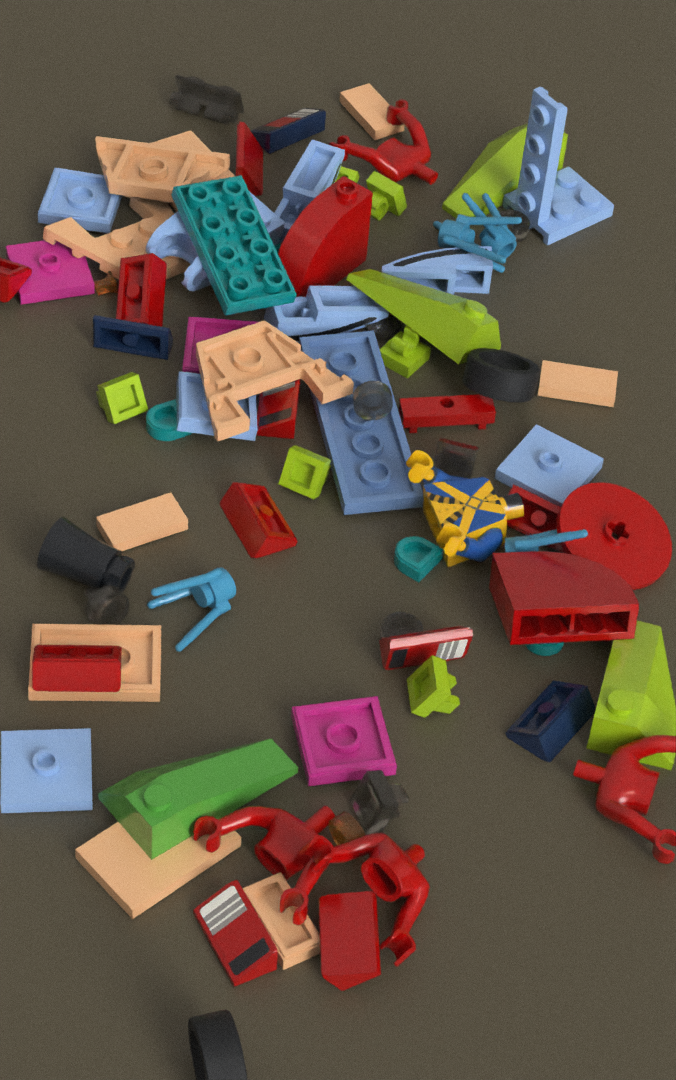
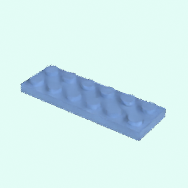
M363 331L299 337L302 352L314 360L323 359L326 361V368L339 377L345 374L354 382L353 394L325 404H321L310 389L328 459H331V470L343 515L423 507L424 496L420 483L411 482L408 477V472L411 468L407 467L406 461L411 456V451L375 332Z

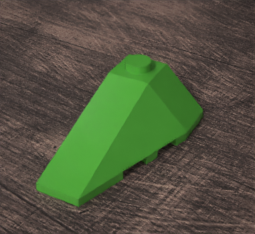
M270 738L137 771L98 793V797L152 860L193 836L194 825L197 819L203 816H212L220 819L297 774L298 766Z

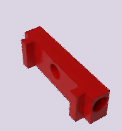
M480 394L399 398V415L403 428H408L409 433H417L418 427L477 424L478 430L486 429V424L495 422L496 410L493 399Z

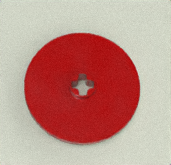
M603 482L586 484L572 491L558 511L556 522L557 534L582 529L588 531V536L585 538L561 542L560 544L564 552L592 560L609 568L621 576L632 590L642 589L653 584L669 566L672 556V541L666 523L658 511L646 499L630 489ZM612 532L618 535L617 539L611 536Z

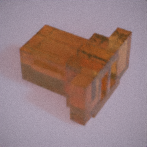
M108 271L106 278L94 282L98 296L109 292L118 294V284L112 271Z

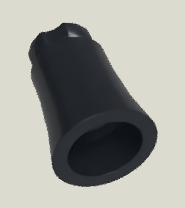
M61 517L51 527L41 546L37 568L61 575L99 592L105 591L117 597L127 587L135 568V561L128 556L122 555L121 550L85 532L66 517Z

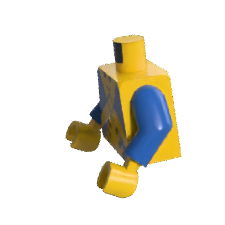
M420 450L414 451L406 461L407 467L411 468L408 472L410 481L420 483L423 480L424 482L423 512L438 546L444 549L443 558L447 567L457 565L469 559L484 562L500 546L504 545L507 534V520L524 516V506L520 495L515 493L498 498L490 480L485 477L469 479L449 475L433 466L432 458Z

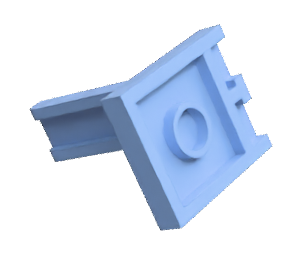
M543 87L533 89L518 189L504 195L502 206L506 210L510 208L515 210L521 216V223L528 229L535 228L544 236L543 242L546 245H550L611 217L614 204L571 167L568 166L557 171L567 107L552 99L548 95V91Z

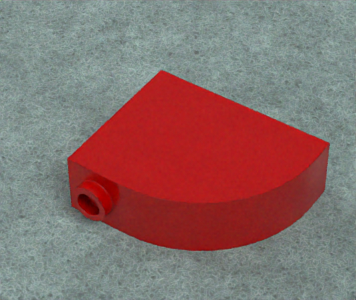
M345 176L320 193L306 206L289 229L280 246L278 255L297 294L296 297H306L309 286L336 285L366 261L373 192Z
M529 551L492 554L489 589L510 645L634 639L639 602L628 583L609 568L583 557L559 552Z

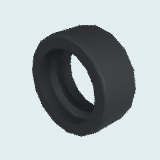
M479 348L472 350L468 354L462 381L467 388L482 396L500 401L522 403L530 401L534 397L540 369L537 364L520 355L502 350Z
M224 1009L190 1017L188 1021V1035L196 1080H248L239 1034L230 1011Z

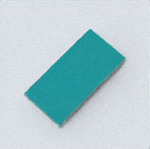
M242 175L173 187L171 196L225 316L294 303L297 294Z

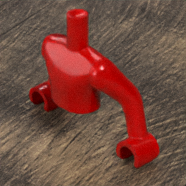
M403 99L396 101L395 107L392 105L387 107L386 119L392 125L404 124L410 132L413 145H407L396 138H390L377 149L352 143L346 135L339 136L337 143L329 142V145L345 150L343 161L348 159V154L361 158L370 163L381 175L394 182H399L411 174L430 185L434 184L438 178V173L425 165L431 159V150L425 130L420 121L408 111L409 104Z
M653 735L618 746L613 751L605 768L578 759L573 776L599 784L595 803L597 811L605 818L630 828L653 843L652 853L658 862L662 864L673 862L675 858L674 852L663 848L661 844L666 843L676 846V832L672 829L660 830L642 816H646L660 772L648 769L641 765L639 760L656 753H676V736Z
M249 806L236 810L220 819L212 816H203L197 819L194 825L193 840L197 841L203 835H210L206 841V851L213 853L220 847L221 836L239 828L251 825L268 830L266 836L254 845L255 855L260 863L273 875L281 872L286 881L303 870L294 888L285 890L281 895L279 912L283 913L288 907H298L293 914V924L300 925L307 919L308 895L330 863L325 864L318 872H314L312 868L316 864L313 858L308 854L301 856L298 852L310 839L335 821L336 817L328 806L320 808L305 822L280 808Z
M372 833L344 844L333 846L327 838L315 835L299 850L298 853L301 856L308 854L313 858L316 864L312 868L314 872H318L327 863H344L368 855L369 858L361 866V873L365 882L374 893L387 902L396 901L401 896L406 898L395 918L391 934L379 944L381 950L389 948L396 956V961L393 964L396 967L415 952L416 944L409 932L420 914L430 890L428 881L417 867V864L425 857L424 849L420 845L413 844L406 850H403L385 833Z

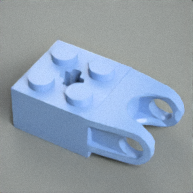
M250 192L275 246L279 243L285 222ZM177 211L154 231L147 242L145 251L147 254L153 253L161 259L168 256H176L189 262L190 266L184 272L185 277L181 283L189 291H197L211 285L182 218Z

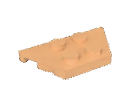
M100 136L95 138L96 153L109 194L123 195L128 198L138 197L159 200L164 203L174 202L171 196L173 187L214 180L230 167V154Z

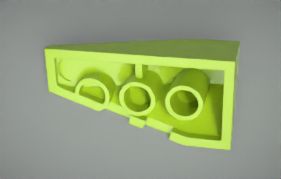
M528 123L513 128L488 143L443 202L442 209L456 219L458 214L476 217L462 199V194L464 193L471 197L485 215L490 212L482 199L484 193L489 195L496 208L503 205L504 195L518 189ZM565 132L563 133L557 171L563 168L568 134Z
M372 269L349 273L346 279L457 364L467 362L468 354L474 349L500 350L501 348L498 320L489 315L487 308L477 301L462 298Z
M637 620L634 639L613 641L586 749L612 755L618 746L653 735L676 736V705L661 626ZM656 753L640 759L639 762L672 770L676 753Z

